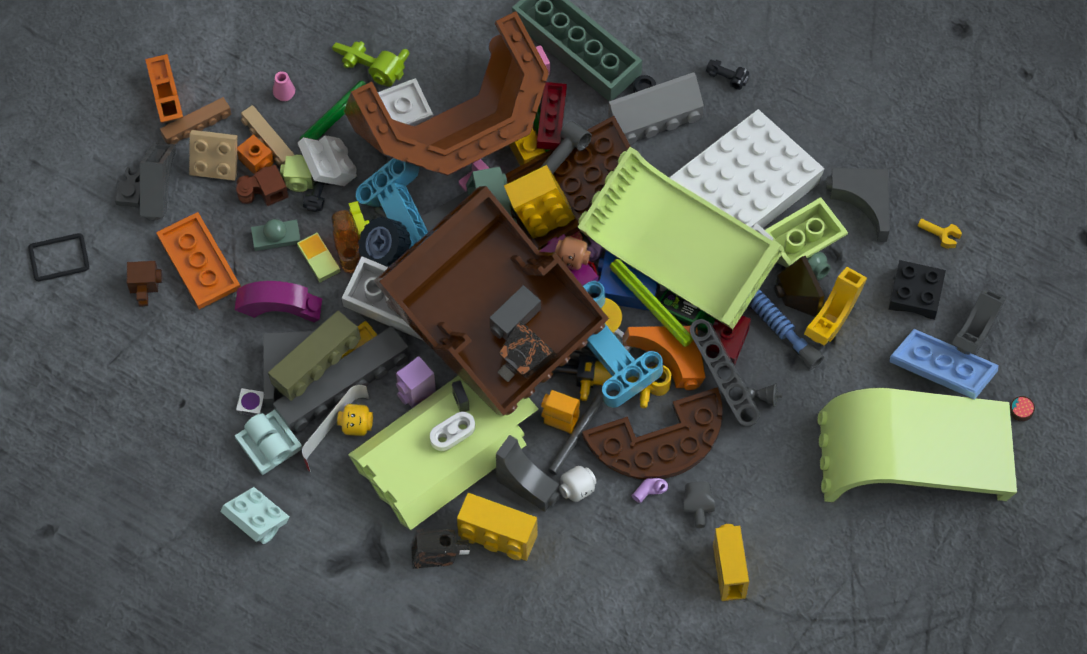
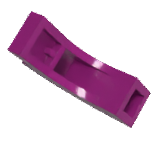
M259 281L238 288L234 310L253 318L265 312H287L315 323L320 320L322 298L308 293L307 287L282 281Z

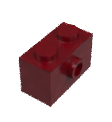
M741 316L733 330L716 319L713 325L734 366L750 329L751 319L745 316ZM711 345L707 350L710 358H716L720 352L717 345Z

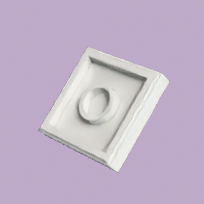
M416 78L378 92L393 120L414 126L433 118V113Z

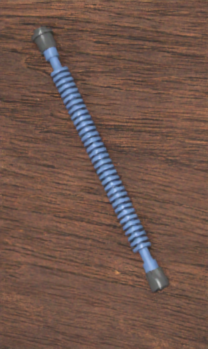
M758 290L749 304L751 305L750 307L759 314L760 318H763L764 322H767V325L782 340L787 338L793 344V349L799 354L798 357L810 370L817 367L824 359V356L811 343H807L804 338L800 339L795 334V326L791 324V321L787 320V317L775 307L761 290Z

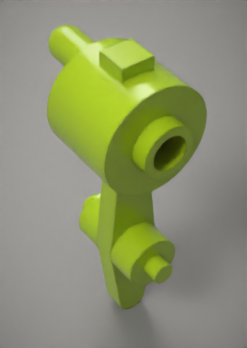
M362 41L354 42L351 47L337 42L332 46L333 51L344 56L342 61L345 68H354L356 63L370 67L369 74L373 80L387 87H391L396 79L400 80L402 78L405 68L404 62L409 56V51L403 49L398 56L389 51H381L377 58H373L364 53L366 48Z

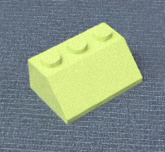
M821 197L765 230L785 249L777 260V263L785 267H789L802 256L806 255V258H809L848 235L847 230Z

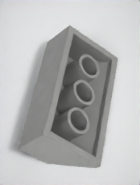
M693 72L609 101L608 118L615 116L630 145L639 139L651 138L659 132L674 130L679 125L698 121L703 117L704 105L695 73Z

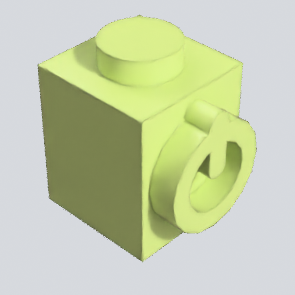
M302 155L286 156L285 164H281L280 175L284 178L286 187L296 192L313 189L314 182Z

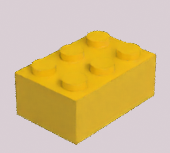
M547 165L504 185L513 209L533 239L542 237L549 231L565 226L571 220L576 219L564 192Z
M467 493L457 517L458 536L463 541L470 544L475 542L482 544L484 548L492 552H504L514 560L523 559L527 561L538 535L537 517L471 493Z

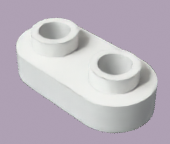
M458 412L434 427L430 432V442L433 448L439 451H446L471 436L475 430L473 416L467 412ZM465 424L467 428L460 429L459 426ZM441 437H445L447 439L445 442L438 441V439Z

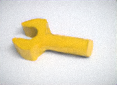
M921 218L917 226L939 236L941 246L948 249L955 248L957 244L956 241L948 238V236L952 235L960 239L962 235L960 229L954 224H950L947 228H941Z

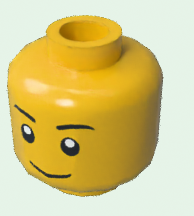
M347 404L343 411L338 412L337 426H342V432L345 435L365 436L367 431L372 430L373 412H369V408L366 405Z

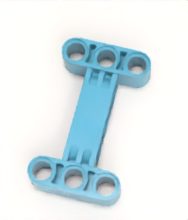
M393 158L359 185L356 190V200L361 204L372 207L382 206L387 218L399 221L402 225H405L407 232L410 234V249L428 233L406 187L418 176L419 166Z
M597 281L586 283L583 287L589 294H600L597 298L593 299L602 308L605 304L603 285ZM606 324L602 331L595 335L592 334L587 339L588 343L586 345L612 376L602 386L603 401L609 407L621 406L657 380L663 373V362L659 353L648 351L635 360ZM649 363H656L658 365L654 369L646 367ZM631 376L639 378L636 382L631 383L627 381ZM611 390H616L619 392V394L616 396H609L608 392Z

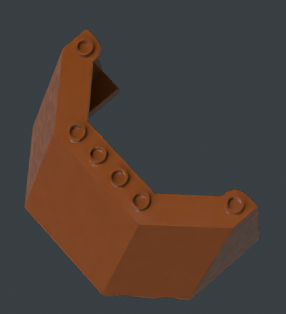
M515 11L495 21L500 34L493 37L489 43L491 56L479 95L414 127L391 118L374 84L370 82L351 91L344 112L354 131L383 155L448 176L530 135L549 71L518 13Z

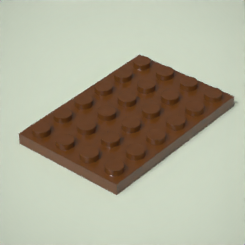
M615 116L588 129L587 131L592 135L588 146L581 151L574 148L553 173L576 219L571 220L565 226L549 231L542 237L533 239L519 216L511 211L512 218H516L519 227L538 250L546 247V244L555 237L559 238L562 235L567 237L580 231L578 221L585 211L588 212L594 195L598 191L601 192L605 186V179L618 166L620 155L631 147ZM549 150L506 173L507 184L539 169L554 150Z

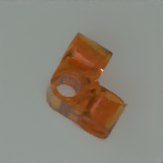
M343 210L332 215L333 236L342 269L345 272L353 273L361 259L358 251L359 240L352 213Z

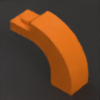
M168 55L145 59L160 122L164 123L183 118Z

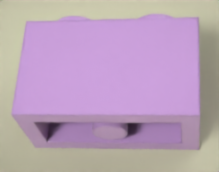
M419 356L396 373V386L399 391L397 395L405 405L409 404L413 408L436 392L434 372Z

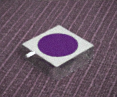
M241 388L236 409L237 413L250 416L262 413L264 392Z

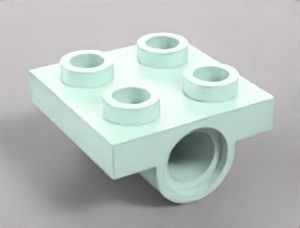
M276 410L271 411L267 415L263 413L255 415L245 424V429L235 435L236 441L262 475L302 450L301 443Z
M255 487L224 504L220 511L256 542L260 541L262 544L268 543L275 536L278 529L287 523L290 517Z

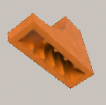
M665 326L628 327L622 337L623 346L659 353L663 364L671 372L676 388L695 390L700 387L705 379L702 354L694 340L684 347ZM683 326L690 333V326Z

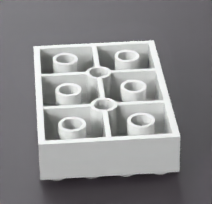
M758 109L669 178L752 228L757 223L764 228L816 187L821 180L824 168Z

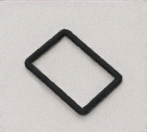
M81 233L36 242L28 246L33 276L38 282L84 272L90 267L84 236ZM79 238L85 267L38 277L33 248Z

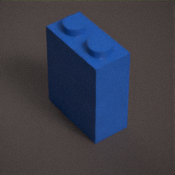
M606 250L604 259L600 258L598 272H601L598 282L604 287L605 298L614 301L618 306L650 311L611 270L610 264L619 258ZM623 262L656 297L658 283Z

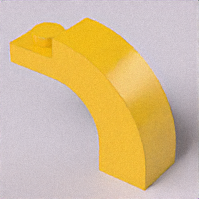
M846 267L837 277L827 301L818 315L807 326L804 335L824 346L828 341L831 342L854 307L867 277Z

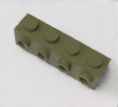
M338 310L268 372L271 384L290 401L297 396H301L314 380L317 381L323 376L324 371L331 365L337 364L343 354L349 349L356 347L361 339L358 327Z

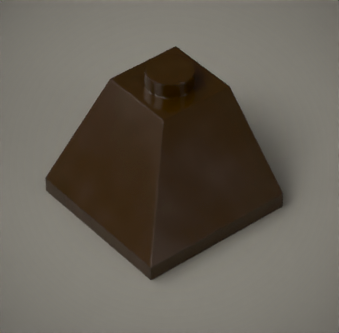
M806 255L802 256L777 275L774 290L777 297L782 298L785 306L816 317L822 309L825 295Z

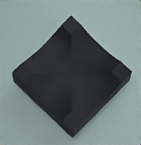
M899 260L889 310L913 312L935 320L946 270Z

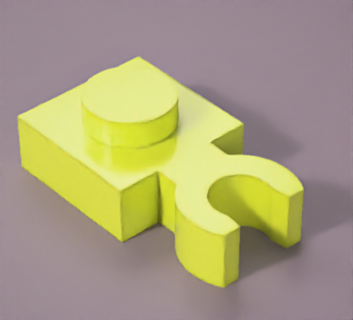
M358 201L348 204L360 240L361 231L370 222L369 220L364 221Z

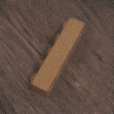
M224 97L160 128L161 135L166 144H176L178 141L190 137L191 130L202 131L204 128L232 115L230 107Z

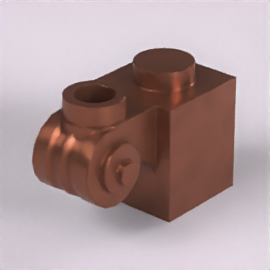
M276 165L263 167L254 173V176H242L236 181L238 199L244 204L253 202L254 194H261L267 206L289 198L287 187Z

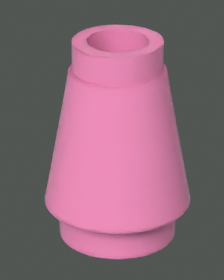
M278 72L275 75L273 95L280 101H289L295 94V87L286 72Z

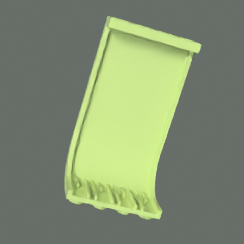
M629 147L627 151L620 155L618 166L614 172L611 171L607 175L605 186L601 192L598 191L594 195L588 212L585 211L578 221V228L602 248L732 330L785 250L780 243L770 240L661 173L632 147Z
M870 388L839 395L832 399L818 413V424L821 427L819 446L822 447L820 468L823 470L821 490L824 493V501L826 502L836 501L844 492L851 488L873 483H896L997 494V500L1007 501L1017 493L1009 402L977 398L974 400L968 397L899 389Z

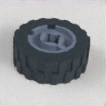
M385 217L372 219L369 224L364 226V230L360 234V240L358 241L360 258L365 257L386 267L391 266L409 250L411 245L410 234L407 232L406 226L402 225L399 221Z

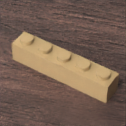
M253 105L241 112L242 123L250 128L249 130L252 135H256L272 151L278 166L285 164L286 156H294V153Z

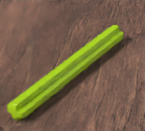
M616 259L610 264L611 270L684 347L693 341L691 334L620 259Z

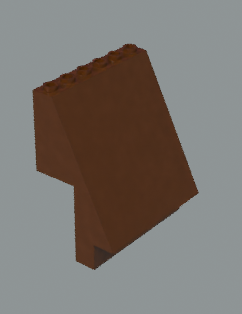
M479 186L374 280L375 284L389 299L386 303L496 414L502 416L514 412L518 407L517 403L521 399L530 397L535 392L534 388L540 382L544 383L553 375L552 371L557 366L561 367L566 364L571 358L569 355L575 350L582 349L588 343L587 339L592 334L595 335L602 331L605 327L604 323L609 319L555 252H540L487 186ZM523 285L541 300V310L526 324V329L529 328L532 331L531 334H536L537 338L535 337L534 343L537 341L539 344L541 343L538 340L539 337L544 344L550 347L549 350L554 351L552 354L554 358L549 354L548 357L550 358L547 359L546 364H543L539 370L528 378L522 375L501 355L500 351L507 341L502 337L500 339L497 338L490 330V317ZM506 367L514 374L508 381L500 375Z

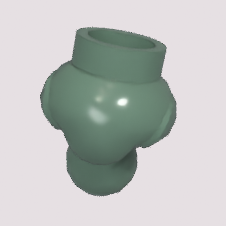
M817 252L807 258L817 280L823 279L829 273L831 267L827 264V257L824 253Z

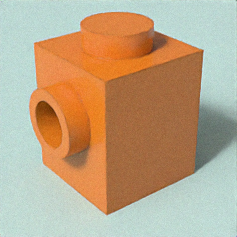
M254 134L237 147L238 159L253 174L263 167H271L274 163L272 151Z

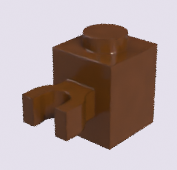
M156 261L127 262V286L130 294L137 293L139 307L148 306V293L158 292V283H162V270L157 268Z

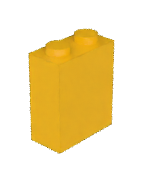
M724 524L719 528H715L713 541L721 601L746 599L749 577L741 527L734 526L733 524Z

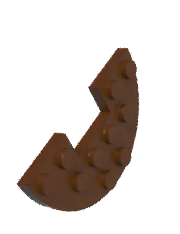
M716 387L673 401L672 406L679 424L635 437L629 419L625 417L582 431L583 439L597 459L622 475L643 480L653 478L666 479L677 476L700 463L710 452L717 440L723 413L719 389Z

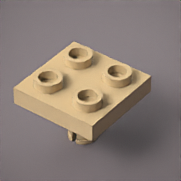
M191 130L189 175L235 181L237 177V135Z

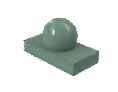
M271 219L265 225L251 227L255 251L296 245L301 241L297 220L282 222L279 219Z

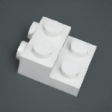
M325 135L318 141L303 137L298 142V146L314 181L346 186L357 176L356 166L349 159L348 149L340 138Z

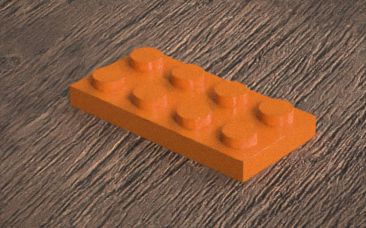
M198 212L156 232L158 239L198 309L236 292L241 287Z

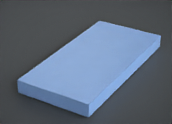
M916 329L912 330L890 356V363L974 400L998 372L999 366L972 353L969 355L958 351L957 347Z

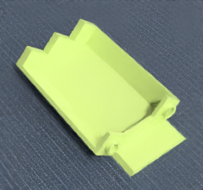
M457 376L348 455L358 472L369 479L380 499L391 506L400 523L412 530L495 469L496 453L509 435L518 440L521 449L525 447L526 443L522 438L524 432L518 424L536 412L538 408L528 397L527 399H521L517 403V409L511 414L498 415ZM461 380L469 400V411L466 412L473 416L475 430L471 436L446 451H439L431 445L430 432L434 427L460 412L452 394V382ZM462 424L459 426V428L466 429L467 426L465 424ZM441 437L438 439L439 442H445L447 440L445 437Z

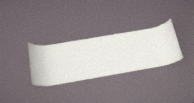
M355 385L351 387L302 448V455L309 471L307 458L337 422L338 412L343 411L345 405L351 404L358 398L369 399L366 386Z

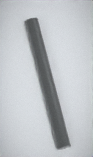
M597 393L548 469L550 473L557 475L582 436V431H585L602 405L603 394Z

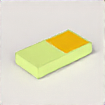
M318 233L297 243V247L319 282L340 272L339 266Z

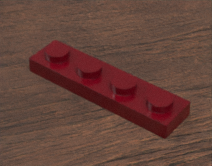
M545 83L537 148L555 150L561 143L560 133L563 126L567 84Z

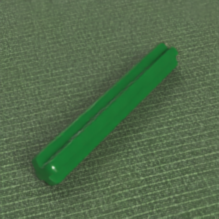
M362 80L359 81L300 137V140L303 137L313 140L319 139L345 114L344 110L351 91L366 83Z

